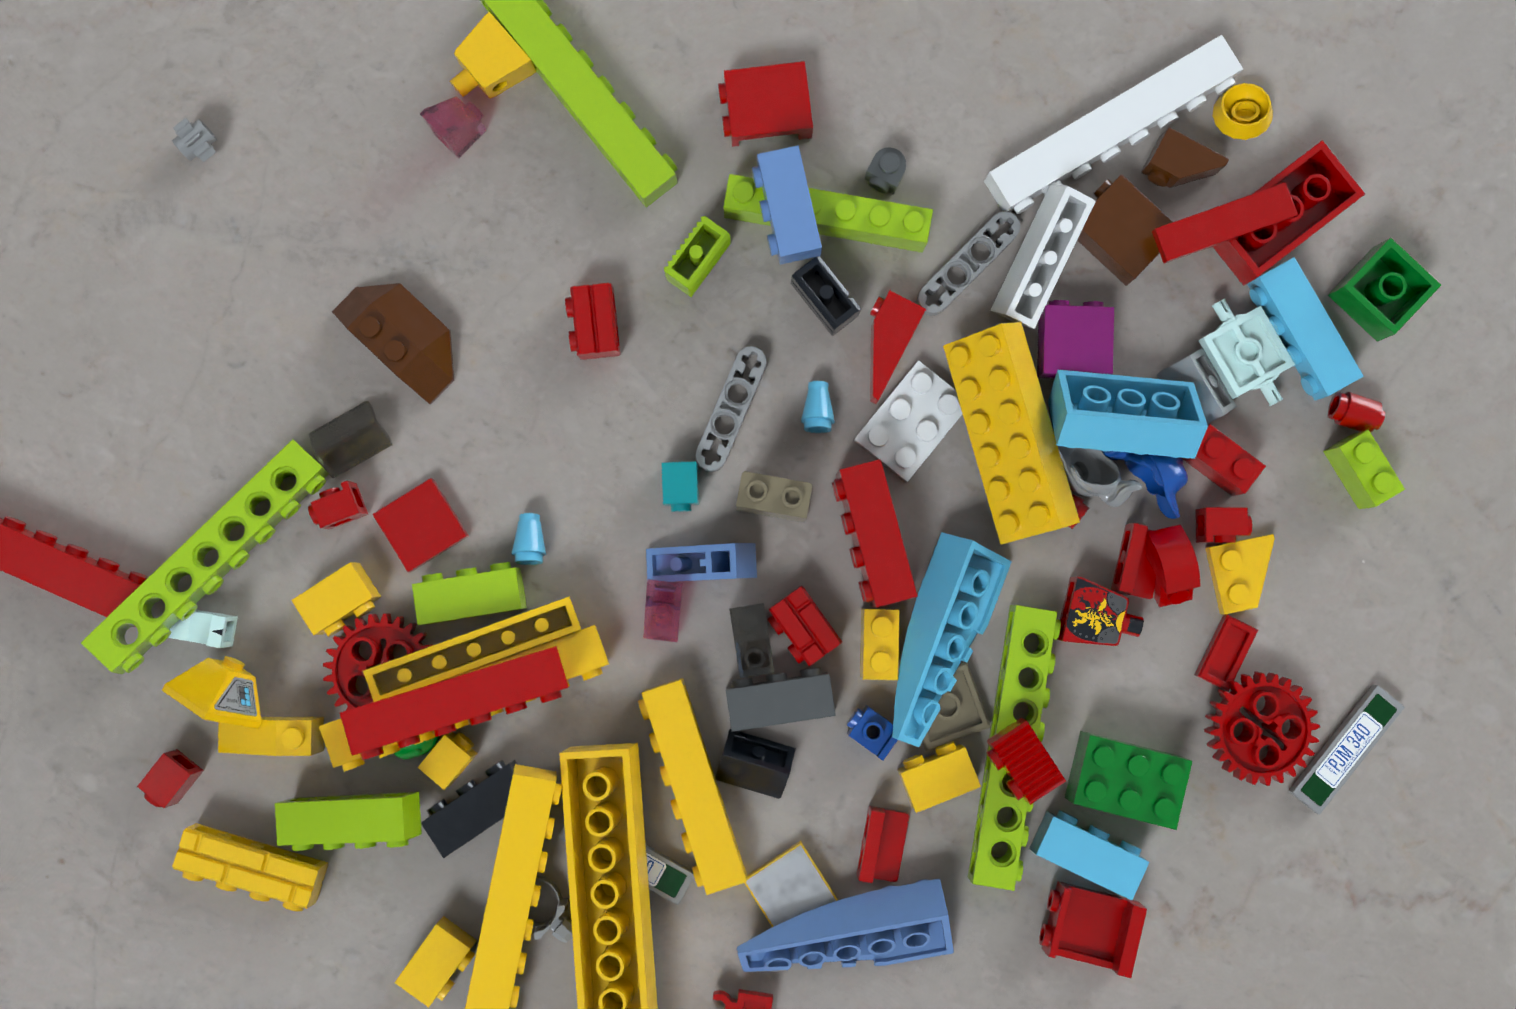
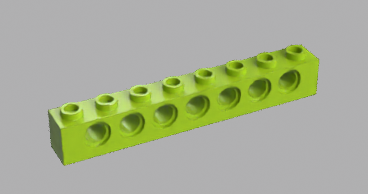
M292 439L101 622L81 644L110 672L123 675L125 672L130 673L142 664L145 659L143 655L152 646H159L170 636L171 631L169 629L176 622L189 618L198 607L196 603L205 594L211 595L217 591L224 582L222 578L232 568L234 570L240 568L249 559L250 554L248 552L258 543L261 545L267 542L276 531L274 527L283 518L287 520L295 515L301 507L300 502L309 493L314 495L325 485L326 480L324 478L329 473ZM288 476H295V486L291 490L282 491L281 482ZM261 501H270L271 507L268 513L263 516H257L255 513L256 506ZM237 525H243L245 528L243 537L237 541H231V530ZM211 550H217V562L212 566L206 567L204 564L205 555ZM190 575L192 578L191 587L185 592H180L178 589L179 580L183 576ZM163 600L165 611L160 617L154 618L151 613L152 607L156 602ZM136 626L138 637L133 643L127 644L125 633L129 628Z
M1010 605L989 738L1016 722L1017 720L1013 716V709L1018 703L1025 702L1029 709L1025 720L1028 721L1039 740L1043 741L1045 724L1041 722L1042 709L1048 707L1050 699V689L1046 688L1047 676L1053 673L1055 666V654L1051 653L1053 640L1058 639L1061 627L1060 620L1056 619L1057 612ZM1034 633L1039 639V646L1034 652L1029 653L1024 647V639L1027 635ZM1029 667L1033 671L1034 679L1030 685L1023 687L1019 683L1018 676L1021 670ZM986 754L967 877L975 885L1015 891L1016 881L1020 882L1023 875V861L1019 860L1021 846L1026 847L1029 835V828L1025 825L1026 813L1032 811L1033 803L1030 805L1024 798L1017 800L1010 789L1003 787L1002 780L1007 772L1004 768L997 770ZM1003 807H1011L1013 811L1012 818L1006 823H999L997 821L998 811ZM998 842H1006L1007 852L1005 855L999 858L992 857V847Z

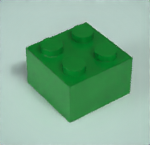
M1390 237L1374 246L1327 296L1378 342L1395 335L1440 288L1441 284Z

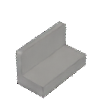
M1203 348L1157 374L1158 379L1194 382L1207 424L1237 407Z

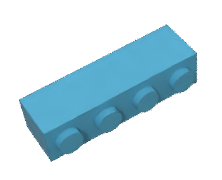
M1295 257L1247 284L1250 288L1249 294L1253 303L1257 307L1261 306L1295 363L1294 366L1301 376L1302 388L1315 401L1328 397L1364 377Z

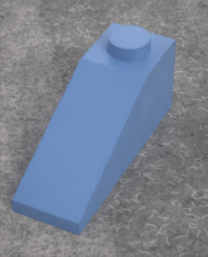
M727 543L646 549L647 583L757 578L755 543Z

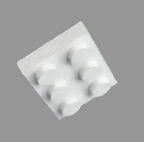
M918 360L856 436L854 441L877 460L881 459L884 466L907 483L963 414L956 390Z

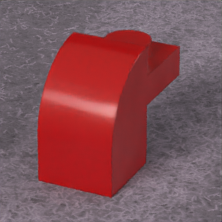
M1181 524L1147 532L1146 557L1156 574L1154 598L1159 608L1192 600L1193 589L1200 587V571L1193 546Z

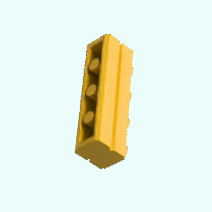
M195 823L186 827L183 831L179 850L176 853L172 867L175 870L182 871V877L191 881H203L204 878L215 881V886L221 890L236 891L239 888L249 891V897L254 900L270 901V898L282 901V906L285 909L303 911L304 908L308 909L318 900L322 881L328 868V862Z

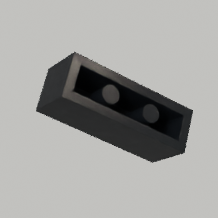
M503 760L499 761L485 771L488 778L479 784H476L474 779L456 790L458 798L449 804L443 799L426 810L429 817L422 821L421 825L443 858L504 818L514 766L517 764L515 760L507 765Z

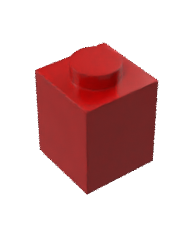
M176 749L163 753L137 787L145 793L144 798L150 804L156 807L167 808L179 803L204 770Z

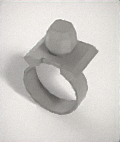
M537 876L536 881L545 882L555 891L558 905L557 911L552 918L543 922L533 923V927L536 928L534 940L541 939L550 928L553 931L552 935L567 943L572 937V923L567 916L563 918L561 915L569 904V898L561 897L560 889L554 881L545 876Z

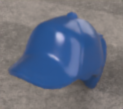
M1103 451L1104 455L1112 461L1124 460L1129 471L1146 484L1150 494L1156 496L1159 509L1167 518H1180L1176 493L1188 481V475L1181 457L1173 458L1170 456Z

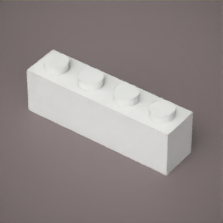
M1067 185L1049 186L990 311L1014 323L1021 322L1022 326L1035 329L1096 202L1094 199Z

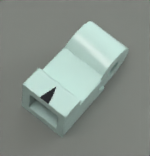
M197 610L186 620L176 622L169 629L171 634L168 638L206 644V646L216 648L233 647L238 616Z

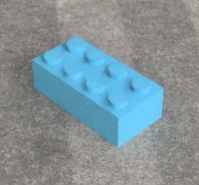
M1057 370L1048 399L1056 445L1067 448L1195 459L1208 428L1194 382Z

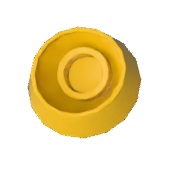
M1242 83L1234 85L1219 96L1214 104L1212 116L1215 125L1223 134L1233 139L1247 140L1258 137L1268 129L1272 123L1273 108L1269 95L1263 88L1255 84Z

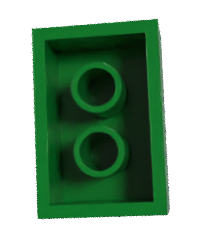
M1080 731L1064 798L1076 805L1177 830L1193 761L1178 755Z

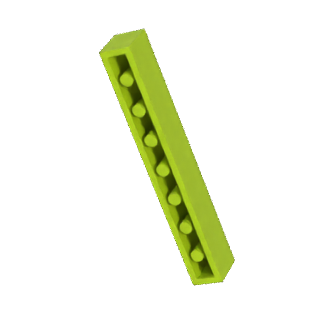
M480 0L485 9L495 17L532 60L539 76L646 208L677 184L675 172L678 168L673 160L666 153L662 156L654 147L657 142L652 134L645 127L641 130L633 121L636 116L631 108L624 101L619 104L612 94L615 90L610 82L603 75L598 78L591 68L594 64L589 56L582 49L577 52L570 42L573 41L572 36L563 24L560 23L556 26L550 19L552 12L543 0Z

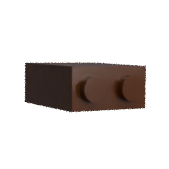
M1121 174L1113 183L1107 179L1094 192L1098 199L1077 241L1127 286L1159 254L1152 231L1173 221Z

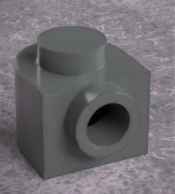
M891 147L879 150L870 163L864 178L869 181V186L881 193L889 191L894 194L906 170L904 155L899 150Z

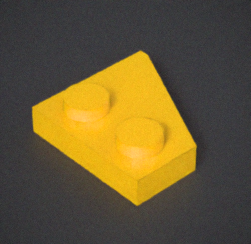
M1274 534L1205 548L1220 614L1225 615L1258 608L1275 540Z

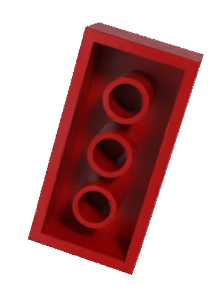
M1323 140L1254 192L1257 193L1286 182L1298 213L1296 217L1213 246L1243 286L1259 277L1365 195V192Z
M881 459L840 469L836 474V479L831 483L836 502L842 501L845 513L840 515L845 535H852L854 547L850 548L849 552L854 569L859 567L861 569L864 581L858 582L863 602H869L870 607L877 608L918 597Z

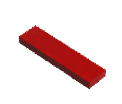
M1285 182L1155 228L1152 234L1162 261L1165 264L1292 219L1298 213Z

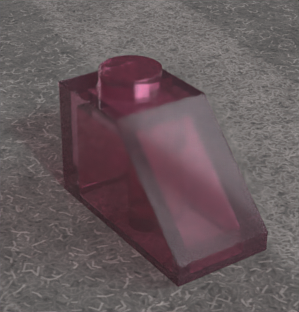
M457 96L425 108L420 113L433 134L458 159L487 131L481 121L484 117L481 111L470 101L465 105Z

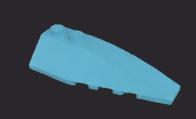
M941 532L928 569L922 580L907 628L898 673L892 738L917 747L922 743L941 709L938 703L941 696L947 691L951 692L957 680L953 675L961 661L968 662L973 650L970 648V645L977 633L983 635L1012 563V561L973 540Z

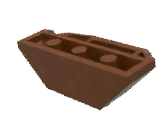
M401 283L355 287L332 311L347 330L430 405L454 381L451 330Z

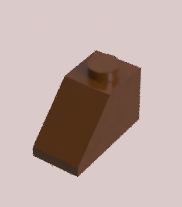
M1168 127L1159 137L1141 173L1147 175L1148 180L1157 186L1172 188L1216 175L1227 165L1229 159Z

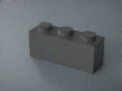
M821 667L800 670L801 676L787 678V673L782 672L766 675L767 681L753 683L752 677L732 680V687H726L732 732L836 716L829 673H821Z

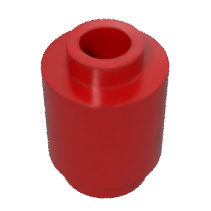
M1338 392L1329 405L1328 418L1333 419L1337 425L1359 432L1365 430L1373 432L1374 429L1378 430L1382 426L1385 419V411L1382 410V403L1351 392H1346L1345 394Z

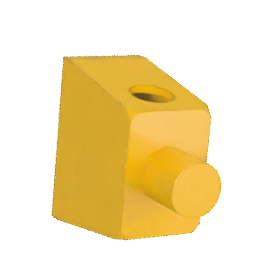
M488 12L456 48L454 55L463 70L449 82L462 97L466 96L476 86H479L490 99L532 76L536 70L528 55L495 17Z

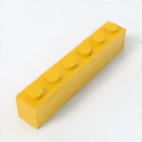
M569 596L364 670L363 673L375 702L440 682L579 631L581 627Z
M680 678L644 690L641 693L643 699L638 700L639 708L643 719H650L654 731L649 733L650 742L654 753L660 752L664 765L659 767L665 787L671 785L675 799L670 800L676 820L682 819L686 832L681 833L687 854L691 852L694 854L697 865L692 867L697 886H704L706 895L747 882V873L684 679Z

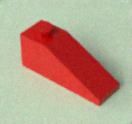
M889 290L885 299L880 296L878 297L869 314L875 317L871 325L870 402L877 404L926 311L924 307Z

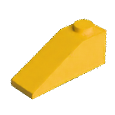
M324 716L261 717L259 729L218 722V753L312 756L324 751V740L319 726L324 725Z

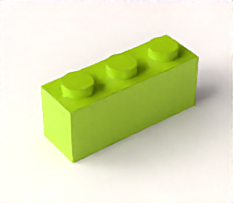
M510 562L490 565V571L477 573L476 567L456 570V577L443 579L442 573L421 576V583L412 584L418 625L527 608L521 568H511Z

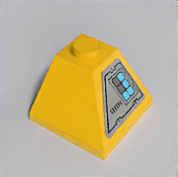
M225 656L224 660H218L208 657L163 686L162 691L203 720L259 729L261 725L256 677L243 669L245 664L235 658Z

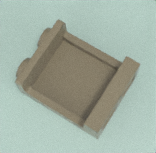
M744 471L741 475L736 509L741 512L804 523L807 519L812 484Z

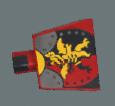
M1078 576L1070 577L1060 617L1061 627L1057 640L1118 646L1122 633L1135 637L1140 636L1144 619L1143 617L1127 613L1129 598Z

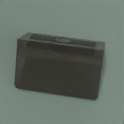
M369 401L363 402L309 434L315 458L332 478L339 476L393 445L390 436L377 421Z

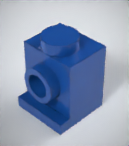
M867 705L863 710L857 708L846 723L850 727L847 732L848 736L883 761L898 741L892 738L893 723ZM871 725L879 728V734L874 738H870L866 734L867 728Z

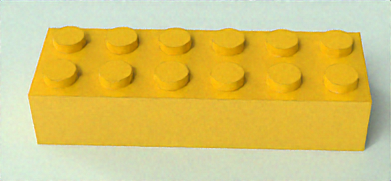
M1001 323L943 345L1000 545L1080 523L1022 323Z

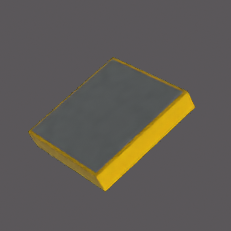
M801 841L747 875V882L744 883L772 927L804 912L838 900Z

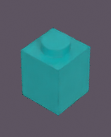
M696 461L662 463L663 505L671 506V512L692 511L691 505H699L698 464Z

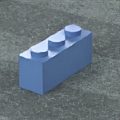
M799 145L757 154V166L752 167L755 187H762L765 200L759 201L763 222L770 221L773 234L767 235L771 256L778 255L780 265L820 256L822 245Z

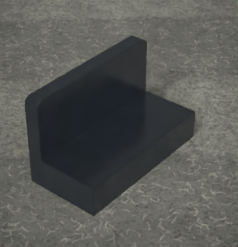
M729 729L715 779L780 799L790 775L796 748L740 731L732 732Z

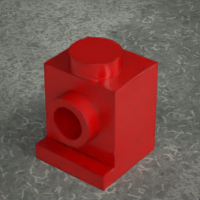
M344 481L341 483L343 490H340L339 487H334L319 493L320 499L310 502L311 505L308 506V512L315 525L319 524V527L323 529H333L368 515L357 483Z
M1205 507L1195 509L1196 543L1213 542V536L1214 543H1236L1237 536H1250L1252 533V518L1248 515L1247 507Z

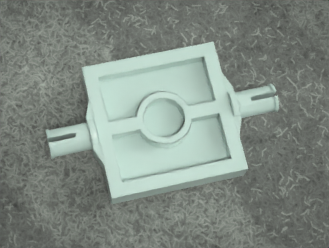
M1225 298L1212 305L1222 324L1214 332L1198 341L1231 398L1234 399L1250 390L1261 389L1269 406L1283 400L1273 381L1276 380L1280 373L1291 368L1295 363L1263 308L1259 306L1247 314L1234 316Z

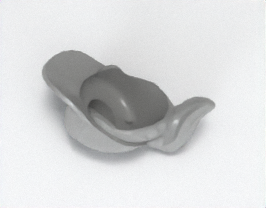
M1058 446L1070 490L1074 493L1089 497L1098 496L1107 505L1117 507L1128 500L1134 491L1142 489V485L1136 480L1121 481V474L1117 464L1106 457L1103 451Z

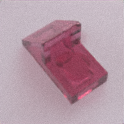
M648 579L643 638L678 642L681 605L684 595L683 583Z

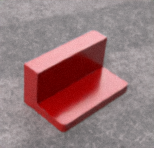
M1138 523L1125 525L1111 586L1112 591L1144 599L1153 598L1156 574L1146 557L1147 532L1153 530L1148 529V526Z
M868 806L856 872L859 881L873 883V878L890 882L898 881L909 822L908 813Z

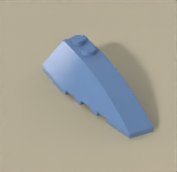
M923 879L913 884L886 886L880 890L834 901L780 923L737 947V954L743 972L789 970L794 963H800V965L807 967V969H821L824 962L841 961L842 968L856 967V961L873 960L874 966H886L954 953L949 915L940 879Z

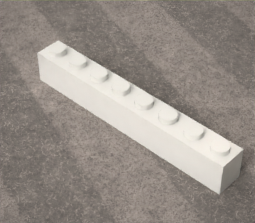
M1220 35L988 173L984 183L1002 212H1012L1015 210L1016 214H1019L1034 204L1033 199L1042 193L1045 195L1050 185H1063L1062 181L1071 176L1074 180L1081 178L1092 170L1091 164L1100 159L1103 163L1111 160L1121 152L1119 148L1128 142L1132 146L1140 143L1150 135L1148 130L1157 125L1160 129L1167 127L1179 118L1177 113L1186 108L1189 112H1192L1207 101L1206 96L1216 91L1217 95L1226 92L1236 84L1234 78L1243 70V67L1224 37Z

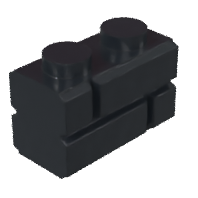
M820 256L814 257L791 276L790 284L831 336L837 334L859 316L861 312L860 306L853 297H848L849 292Z

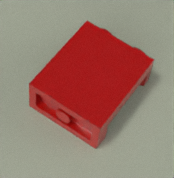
M805 61L724 70V83H718L720 104H727L728 116H722L724 137H731L732 147L739 146V141L791 134H798L799 140L812 138L813 121Z
M1057 881L1056 889H1052L1048 897L1047 909L1050 911L1048 924L1042 925L1039 936V944L1042 945V950L1051 958H1056L1057 955L1112 969L1119 976L1131 978L1147 908L1135 900Z

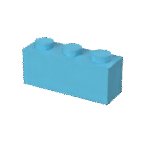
M1061 810L1058 811L1057 815L1046 811L1029 849L1037 856L1129 900H1133L1149 865V861L1140 856L1142 849L1124 840L1121 841L1119 846L1108 840L1109 833L1090 825L1088 830L1077 826L1076 824L1079 819Z

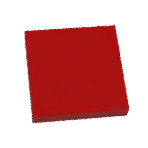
M433 478L428 479L372 514L409 573L469 537Z

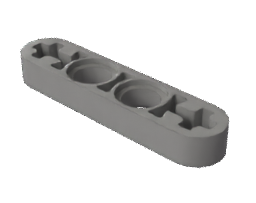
M1006 211L994 215L923 286L918 294L917 304L926 309L925 315L935 316L943 312L1013 242L1020 231V222L1016 215ZM997 222L1000 224L1008 222L1011 225L1008 230L1011 235L1005 232L994 243L991 237L999 228ZM978 243L984 244L989 249V257L983 261L976 260L971 255V247ZM952 267L961 268L966 275L965 282L958 285L951 283L947 277L948 270ZM940 280L947 290L938 299L939 307L936 304H932L929 307L925 303L928 298L925 293L935 294L941 287V284L936 281Z
M745 347L738 353L698 445L696 460L700 468L705 471H718L726 463L766 368V356L757 347ZM752 354L757 356V363L761 364L759 368L753 367L749 374V379H755L753 385L743 378L734 377L736 372L743 376L746 364L742 359H749ZM742 385L747 389L748 396L745 401L734 403L729 399L728 391L732 386ZM724 415L731 417L735 424L732 432L725 435L717 432L714 426L717 418ZM709 434H712L718 440L729 441L727 447H724L722 444L718 446L717 455L721 457L720 461H713L711 465H706V458L702 456V452L704 450L710 451L714 444L713 440H707Z

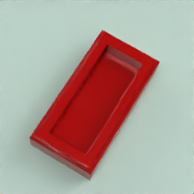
M1228 614L1223 615L1194 676L1229 692L1228 681L1235 680L1258 629Z

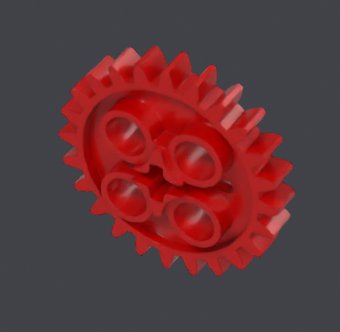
M383 613L380 622L376 614H369L368 624L363 618H356V629L350 625H344L342 628L346 637H333L338 648L326 649V652L334 657L333 661L323 663V667L332 669V674L325 676L323 681L333 682L334 684L327 691V694L338 693L340 696L334 706L338 707L346 704L348 706L346 710L374 702L369 687L365 694L357 691L355 687L356 679L359 676L365 678L364 670L394 660L393 650L398 644L405 647L407 654L432 646L433 644L424 646L422 644L427 633L422 632L415 635L414 631L417 626L415 622L403 627V616H398L392 623L390 613ZM383 638L386 639V646L384 650L381 644V640ZM363 641L368 642L372 647V654L368 660L362 658L359 653V647Z
M1255 671L1253 679L1250 675L1241 674V685L1236 681L1229 680L1230 692L1218 690L1222 701L1220 703L1210 701L1211 706L1216 709V713L1205 715L1207 719L1213 721V726L1205 728L1204 732L1214 735V739L1206 744L1208 747L1218 749L1212 756L1213 759L1219 762L1224 761L1221 768L1229 773L1233 771V777L1241 781L1245 778L1246 782L1252 785H1256L1259 779L1260 783L1270 786L1271 777L1274 781L1284 783V772L1295 777L1296 771L1293 766L1297 764L1306 768L1307 765L1302 759L1303 755L1314 756L1315 754L1308 748L1309 743L1319 742L1318 738L1311 735V731L1320 728V725L1310 720V718L1318 714V711L1306 708L1312 701V698L1304 695L1300 696L1303 688L1298 685L1291 686L1292 680L1289 678L1281 677L1279 679L1278 674L1270 672L1265 677L1264 673ZM1264 696L1265 706L1258 712L1256 707L1257 701L1260 697ZM1243 707L1252 719L1263 722L1262 728L1279 739L1284 744V748L1281 749L1272 738L1263 735V730L1253 721L1246 718L1240 712V708ZM1289 719L1290 728L1288 732L1283 734L1282 725ZM1241 722L1243 725L1242 733L1238 737H1234V727ZM1266 745L1268 749L1267 755L1264 759L1260 760L1259 751Z

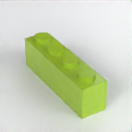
M419 792L294 797L275 803L277 846L292 845V851L309 850L314 848V844H323L324 850H333L345 847V843H355L356 849L375 847L377 842H386L387 847L394 848L409 845V839L422 835Z

